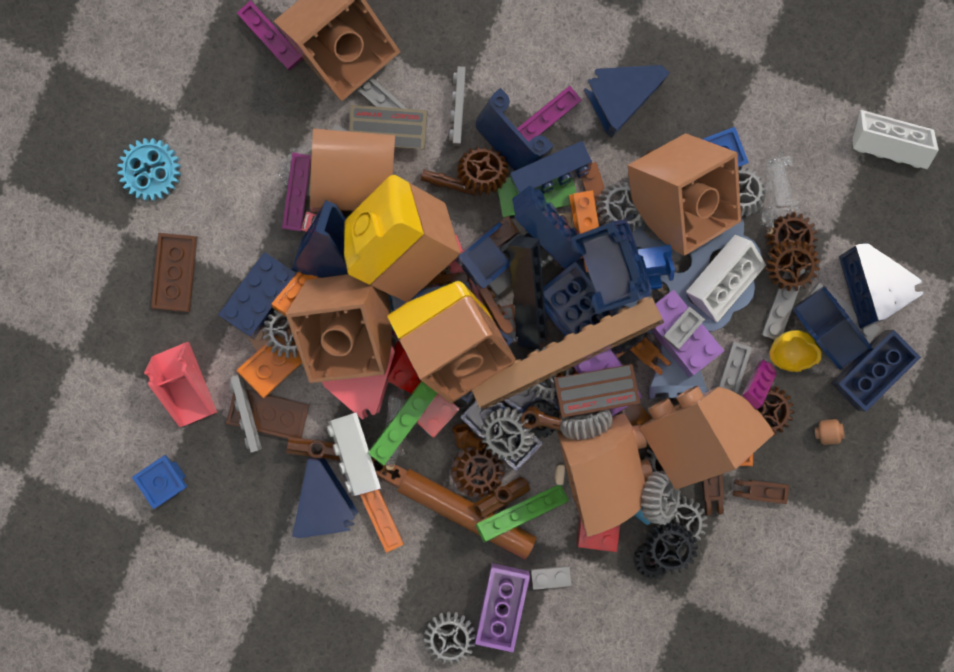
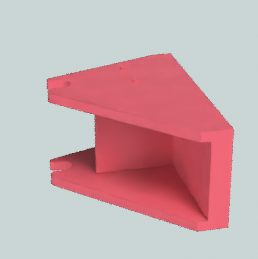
M189 342L151 357L144 372L150 380L148 385L179 427L217 413Z
M391 342L390 358L385 375L322 382L323 386L354 413H357L362 420L368 417L366 409L372 415L379 413L388 385L386 379L395 353L394 344Z

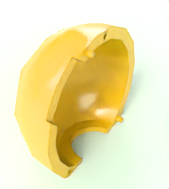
M791 330L779 335L774 340L769 352L770 359L774 365L791 372H801V370L810 368L815 364L818 365L821 360V349L812 335L800 330Z

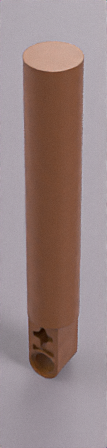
M390 461L386 462L390 466L394 464ZM385 464L382 470L375 471L377 478L398 488V493L479 536L480 534L475 525L496 515L492 513L486 518L481 519L475 512L473 502L410 468L407 471L395 465L392 470H388ZM397 471V476L400 478L391 479L392 475L390 473ZM516 527L489 541L525 560L530 554L537 536L520 527Z

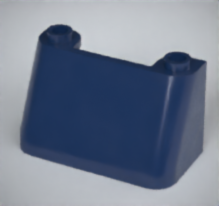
M499 88L491 96L477 117L475 124L481 135L497 152L500 151V156H504L505 161L516 171L549 156L553 145L546 137L541 135L535 136L529 142L503 114L509 107L510 100L508 95Z
M626 220L613 221L570 238L572 251L579 256L583 255L596 293L592 295L590 303L596 314L651 295V286L631 228Z

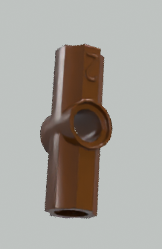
M288 437L286 450L288 454L340 460L339 455L336 456L333 449L335 442ZM320 444L322 450L319 453H313L311 451L312 445Z
M519 477L505 486L498 487L495 492L473 504L477 516L484 519L497 510L506 508L509 503L530 491L529 483L525 478ZM498 495L504 496L506 500H501Z

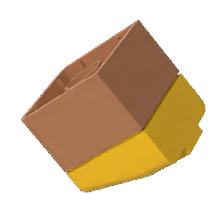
M397 175L387 177L344 222V257L348 274L405 302L411 300L461 254L446 204Z
M455 281L413 299L387 315L420 380L449 403H453L512 365L516 360L486 307L460 281Z

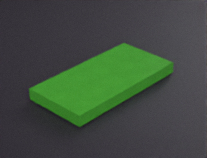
M508 177L502 189H498L503 218L515 216L512 199L517 196V193L511 182V177ZM571 179V182L565 186H555L553 191L543 194L546 202H551L555 208L570 206L568 195L576 193L574 179Z

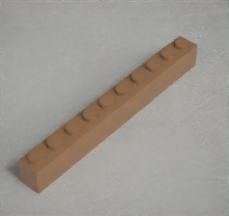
M643 298L637 302V305L631 308L628 306L618 311L619 314L613 317L609 315L602 318L600 323L594 326L590 324L581 329L582 332L578 334L571 333L565 336L564 340L559 343L553 342L548 344L545 350L540 352L534 351L528 354V358L522 361L520 359L515 360L510 367L502 370L472 390L478 406L482 409L489 408L663 324L664 321L653 298Z

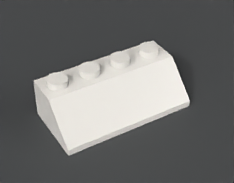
M860 110L852 139L853 149L860 153L873 154L879 158L892 159L897 163L910 164L915 168L928 169L939 151L933 129Z
M734 235L689 287L686 293L698 308L715 322H718L763 270L766 264L752 241Z
M357 413L328 421L327 431L329 436L334 438L335 444H333L335 455H339L341 460L339 468L341 473L346 476L345 487L347 492H351V495L356 496L380 489L371 456L367 454L369 450Z

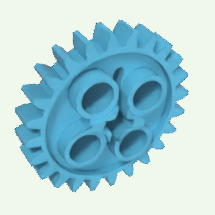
M144 138L143 144L136 140L137 146L134 147L130 144L131 150H124L126 157H120L124 161L123 164H118L119 167L123 168L118 174L124 176L120 179V182L126 183L123 188L126 190L130 189L129 194H136L138 199H141L143 196L145 201H148L149 197L156 201L157 195L159 198L164 199L163 193L170 195L168 189L172 188L175 190L176 188L173 183L180 182L176 179V176L182 175V173L177 171L182 166L176 163L180 158L174 156L176 152L173 149L170 150V146L168 144L164 145V142L161 140L157 143L152 138L149 143ZM158 153V159L152 162L153 154ZM138 160H140V162H141L140 167L137 168V169H135V168H134L135 162L138 161ZM149 166L153 167L150 169L151 173L146 172L149 170ZM165 170L166 176L163 179H159V173ZM144 178H147V179H148L147 185L144 186V187H142V185H141L142 180H143Z

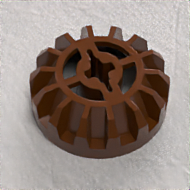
M470 446L464 448L456 455L452 463L451 475L455 486L462 493L471 497L481 498L493 493L501 485L504 476L503 461L498 458L497 453L492 455V449L486 450L485 447L479 451ZM484 458L487 461H485L484 463H476L474 459ZM471 461L472 464L470 465V467H469V469H468V473L466 474L467 466H468L469 462ZM475 467L482 468L480 471L481 475H473L476 472ZM492 467V477L487 481L488 469ZM474 479L483 480L485 484L476 485L471 481Z

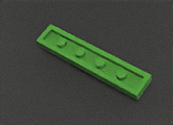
M421 381L367 454L380 464L385 465L438 393Z
M556 485L477 523L475 526L485 543L566 504L569 500L562 486Z

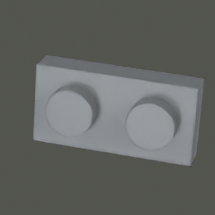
M689 306L665 333L663 338L679 350L705 319Z
M569 566L531 569L533 590L571 586Z

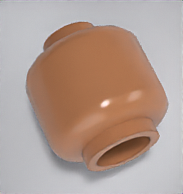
M837 419L821 420L819 427L815 428L816 439H820L823 445L840 444L841 440L845 439L843 424H840Z

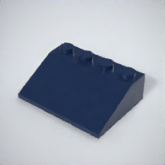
M583 257L575 261L543 287L545 312L564 336L571 333L578 334L582 332L581 329L590 324L594 326L600 323V320L610 315L613 317L619 314L618 311L622 309L620 306L596 314L590 303L592 295L596 292L589 272L585 271Z

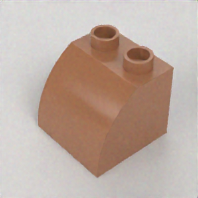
M298 0L274 20L291 45L341 102L400 53V50L366 0Z
M313 129L310 182L311 212L318 213L325 200L336 204L343 215H350L387 177L393 174L395 135Z
M685 133L628 164L631 198L636 209L649 228L666 245H671V248L685 256L741 222L737 152Z
M349 274L306 280L288 309L286 316L309 383L385 375L389 363L392 340V325L387 317L391 313V307L386 292Z
M698 385L678 395L676 398L679 404L673 406L670 399L667 398L650 407L648 411L652 418L639 427L675 490L737 469L774 435L764 417L742 396L721 387L702 393Z
M625 413L612 416L613 424L606 433H601V436H595L587 440H571L566 438L561 430L557 431L571 492L587 537L620 525L634 516L643 507L641 505L642 489L645 488V482L648 481V476H651L653 471L648 458L640 460L638 449L647 447L646 438L639 428L641 425L631 426Z

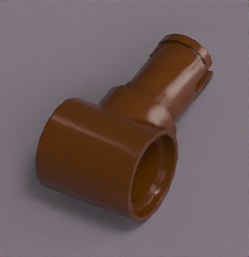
M535 406L525 409L521 417L523 426L528 429L541 428L543 426L559 431L562 418L545 415V412H541ZM527 414H533L536 417L535 421L529 420L528 423L523 424Z
M459 423L452 428L458 448L464 449L472 446L481 451L482 448L486 447V443H482L483 438L476 436L474 432L470 431L467 423Z

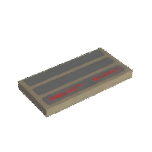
M351 105L349 132L395 135L394 148L425 150L428 111Z

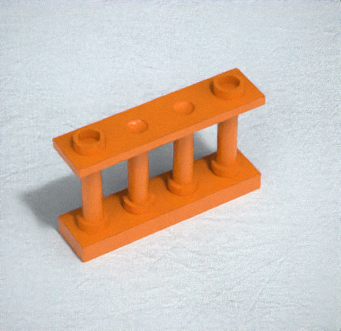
M593 190L568 195L573 225L579 234L599 227ZM584 260L585 271L588 272V269H587V266H586V263H585V260Z

